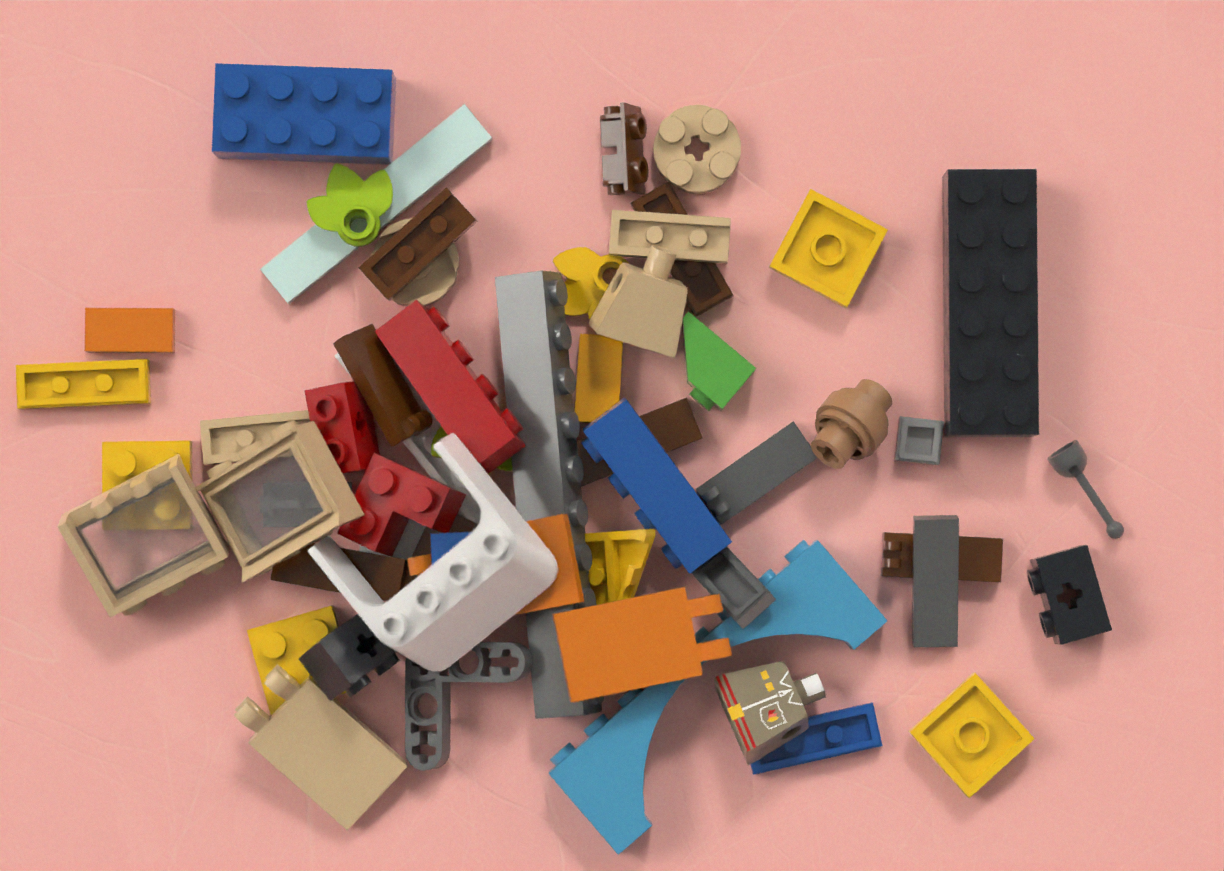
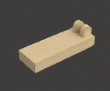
M612 210L609 255L647 258L653 245L677 254L675 260L728 264L731 218Z
M308 410L200 421L203 464H220L227 460L233 463L241 460L238 454L240 450L262 440L264 445L273 440L270 432L292 420H294L296 426L310 422ZM289 449L276 458H286L295 456L291 449Z

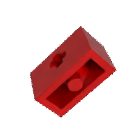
M342 382L304 390L310 422H315L342 474L366 470L373 453L380 455L373 414L355 382Z

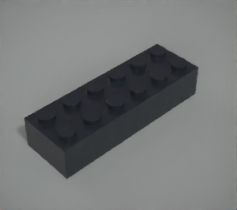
M948 169L942 176L944 437H1034L1039 435L1037 169Z

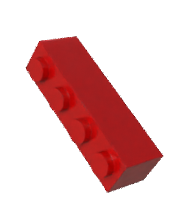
M416 299L378 328L375 333L447 435L454 433L486 473L489 474L526 446L518 435L523 430V427L508 408L501 411L493 400L499 395L497 390L483 373L477 377L469 364L474 361V358L459 339L453 343L448 337L445 330L450 325L435 306L428 309Z

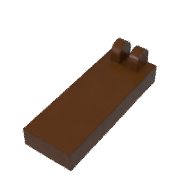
M446 187L368 258L359 269L388 301H391L478 221Z
M370 324L342 336L333 345L390 446L394 447L402 441L417 436L429 429L433 419L428 411L421 410L390 353L375 333L374 325Z
M883 532L881 576L913 578V534ZM959 536L958 580L1001 582L1003 538Z

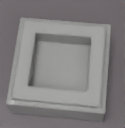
M900 416L894 461L939 465L944 421Z

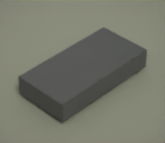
M727 546L691 572L711 595L720 594L722 607L742 629L776 600L770 591Z

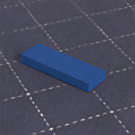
M870 702L808 716L809 728L805 732L752 763L751 769L753 775L883 746L873 703Z

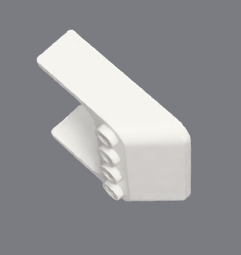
M454 433L441 439L434 445V448L479 504L481 510L479 525L470 535L399 593L384 603L330 536L322 539L308 550L312 558L380 641L430 671H443L454 664L546 590L554 582L558 573L557 561L553 554Z

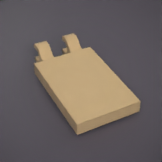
M277 664L265 677L267 680L264 684L286 701L270 717L247 696L235 709L236 713L234 716L244 726L256 732L249 739V744L348 830L408 767L407 761L336 698L330 701L310 675L300 685Z

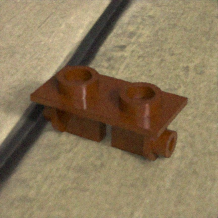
M625 102L620 103V106L604 107V115L600 116L601 147H617V154L602 156L603 186L607 187L608 195H623L625 191L643 195L645 194V183L648 180L649 168L647 160L643 157V139L646 137L647 125L645 117L641 113V107Z

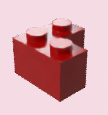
M373 453L354 495L364 516L340 526L337 534L374 552L392 557L409 519L433 530L449 533L466 494L396 461Z

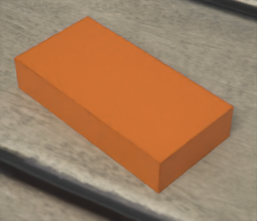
M85 308L84 351L87 353H175V309Z

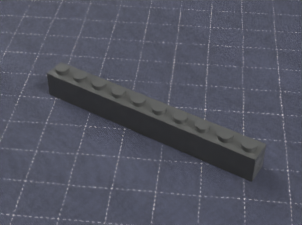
M542 270L495 277L506 406L522 425L523 430L518 435L526 444L525 447L511 456L516 510L525 521L568 514L584 602L526 613L529 651L533 659L531 677L535 719L602 712L601 703L604 700V696L572 703L569 700L552 616L555 613L596 605V597L590 587L588 578L589 570L592 566V553L585 542L584 534L585 525L588 521V509L582 500L581 490L584 466L581 458L578 456L577 447L580 423L577 414L574 412L573 404L576 379L573 370L570 368L568 349L571 347L572 336L565 318L564 305L567 303L568 298L567 288L559 272Z

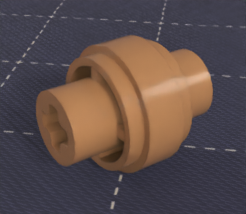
M863 379L855 388L846 387L832 392L816 412L815 428L818 435L811 442V449L815 456L827 466L836 469L844 467L849 459L860 460L871 456L888 434L889 421L886 412L892 405V398L888 391L873 380Z

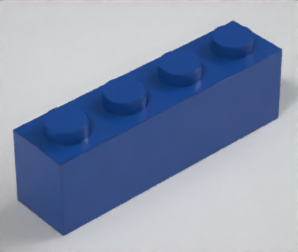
M626 398L620 400L583 428V432L588 438L581 442L596 463L603 459L614 472L608 477L609 481L623 499L628 495L633 497L640 507L634 513L645 529H655L659 532L667 543L660 549L675 569L683 565L690 574L732 543L730 537Z

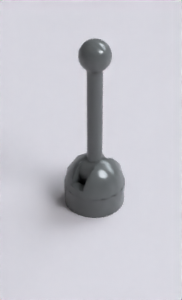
M1074 440L1055 451L1048 457V461L1053 469L1063 477H1075L1106 523L1108 536L1113 539L1120 538L1124 533L1123 525L1118 521H1114L1083 474L1087 465V456L1079 442Z

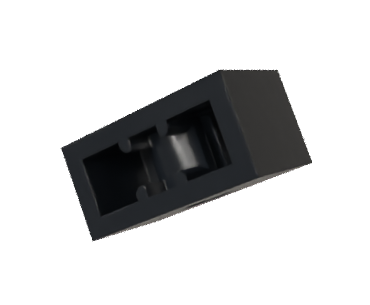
M1079 545L1030 559L1033 569L1027 570V577L1033 595H1041L1045 611L1039 613V618L1046 638L1053 637L1054 644L1062 645L1112 630L1088 545ZM1062 584H1065L1067 589H1075L1076 597L1070 599V608L1067 603H1060L1057 600V595L1063 592Z
M359 614L318 641L298 658L330 701L344 691L351 698L372 682L367 674L375 670L378 676H381L400 661L395 654L397 651L380 641Z

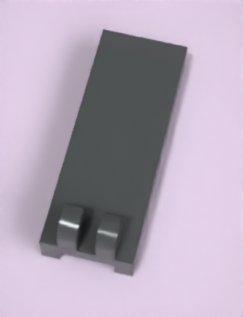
M793 421L696 488V491L711 510L718 523L722 525L813 462L817 457Z

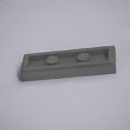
M958 515L913 516V647H958Z

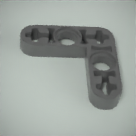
M518 642L478 643L471 649L476 653L479 660L478 668L472 674H466L462 671L459 660L443 671H430L406 657L405 752L410 765L418 770H432L443 766L449 758L451 682L507 683L521 681L529 675L533 665L532 654L525 645ZM510 650L511 656L519 660L518 667L511 668V674L510 668L507 666H491V658L508 657ZM425 693L434 696L438 705L437 712L430 719L425 718L420 713L418 707L419 700ZM437 724V731H419V725L430 726ZM427 742L429 746H435V755L427 757L426 754H421L420 746L427 744Z

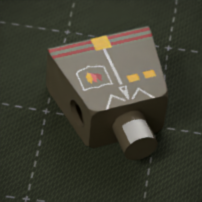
M784 662L770 663L714 677L716 693L747 765L756 762L805 732L809 728V723L804 706L826 698L825 690L817 673L793 682Z

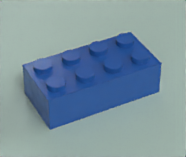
M215 63L212 152L218 159L390 165L393 162L396 93V77L394 72L390 69Z

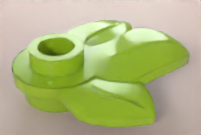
M336 163L327 179V196H317L306 201L309 215L319 228L338 232L340 238L348 245L354 247L369 245L379 235L381 228L380 217L392 205L393 187L390 177L382 169L363 181L353 170ZM358 218L364 219L367 222L366 229L360 233L351 230L352 222Z

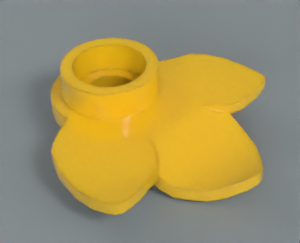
M576 247L559 253L553 259V263L559 272L567 278L564 282L568 293L567 303L564 305L565 315L579 316L588 313L590 320L609 286L603 280L604 272L608 269H615L617 271L623 262L628 263V261L621 256H610L609 254L600 257L587 247Z

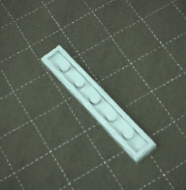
M465 104L383 169L389 175L392 183L393 200L391 207L380 217V231L493 140ZM361 218L355 219L351 224V230L356 233L364 231L367 227V222ZM315 224L260 270L284 300L290 304L360 247L348 245L340 238L338 232L323 230Z

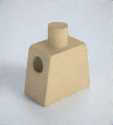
M652 245L644 268L623 262L589 321L590 327L597 334L675 358L687 298V287L679 280L669 277L677 254Z

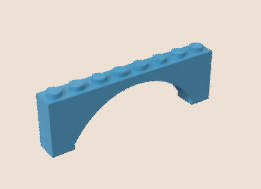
M802 540L784 556L789 563L775 574L770 568L758 578L776 599L744 629L723 608V612L717 614L722 621L710 632L703 626L695 633L696 643L729 638L730 647L763 637L804 634L842 640L850 649L855 650L888 620L818 540H815L810 545L805 540ZM686 679L645 687L643 690L639 688L628 691L617 701L622 708L610 719L604 713L601 714L583 730L588 735V738L576 748L569 742L550 759L555 766L548 774L618 855L652 826V822L645 815L643 799L644 768L648 747L656 723L667 702Z

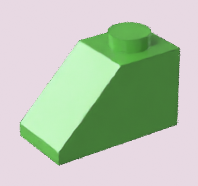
M688 311L683 317L682 329L687 383L694 388L689 395L708 411L713 406L722 411L753 374L756 367Z

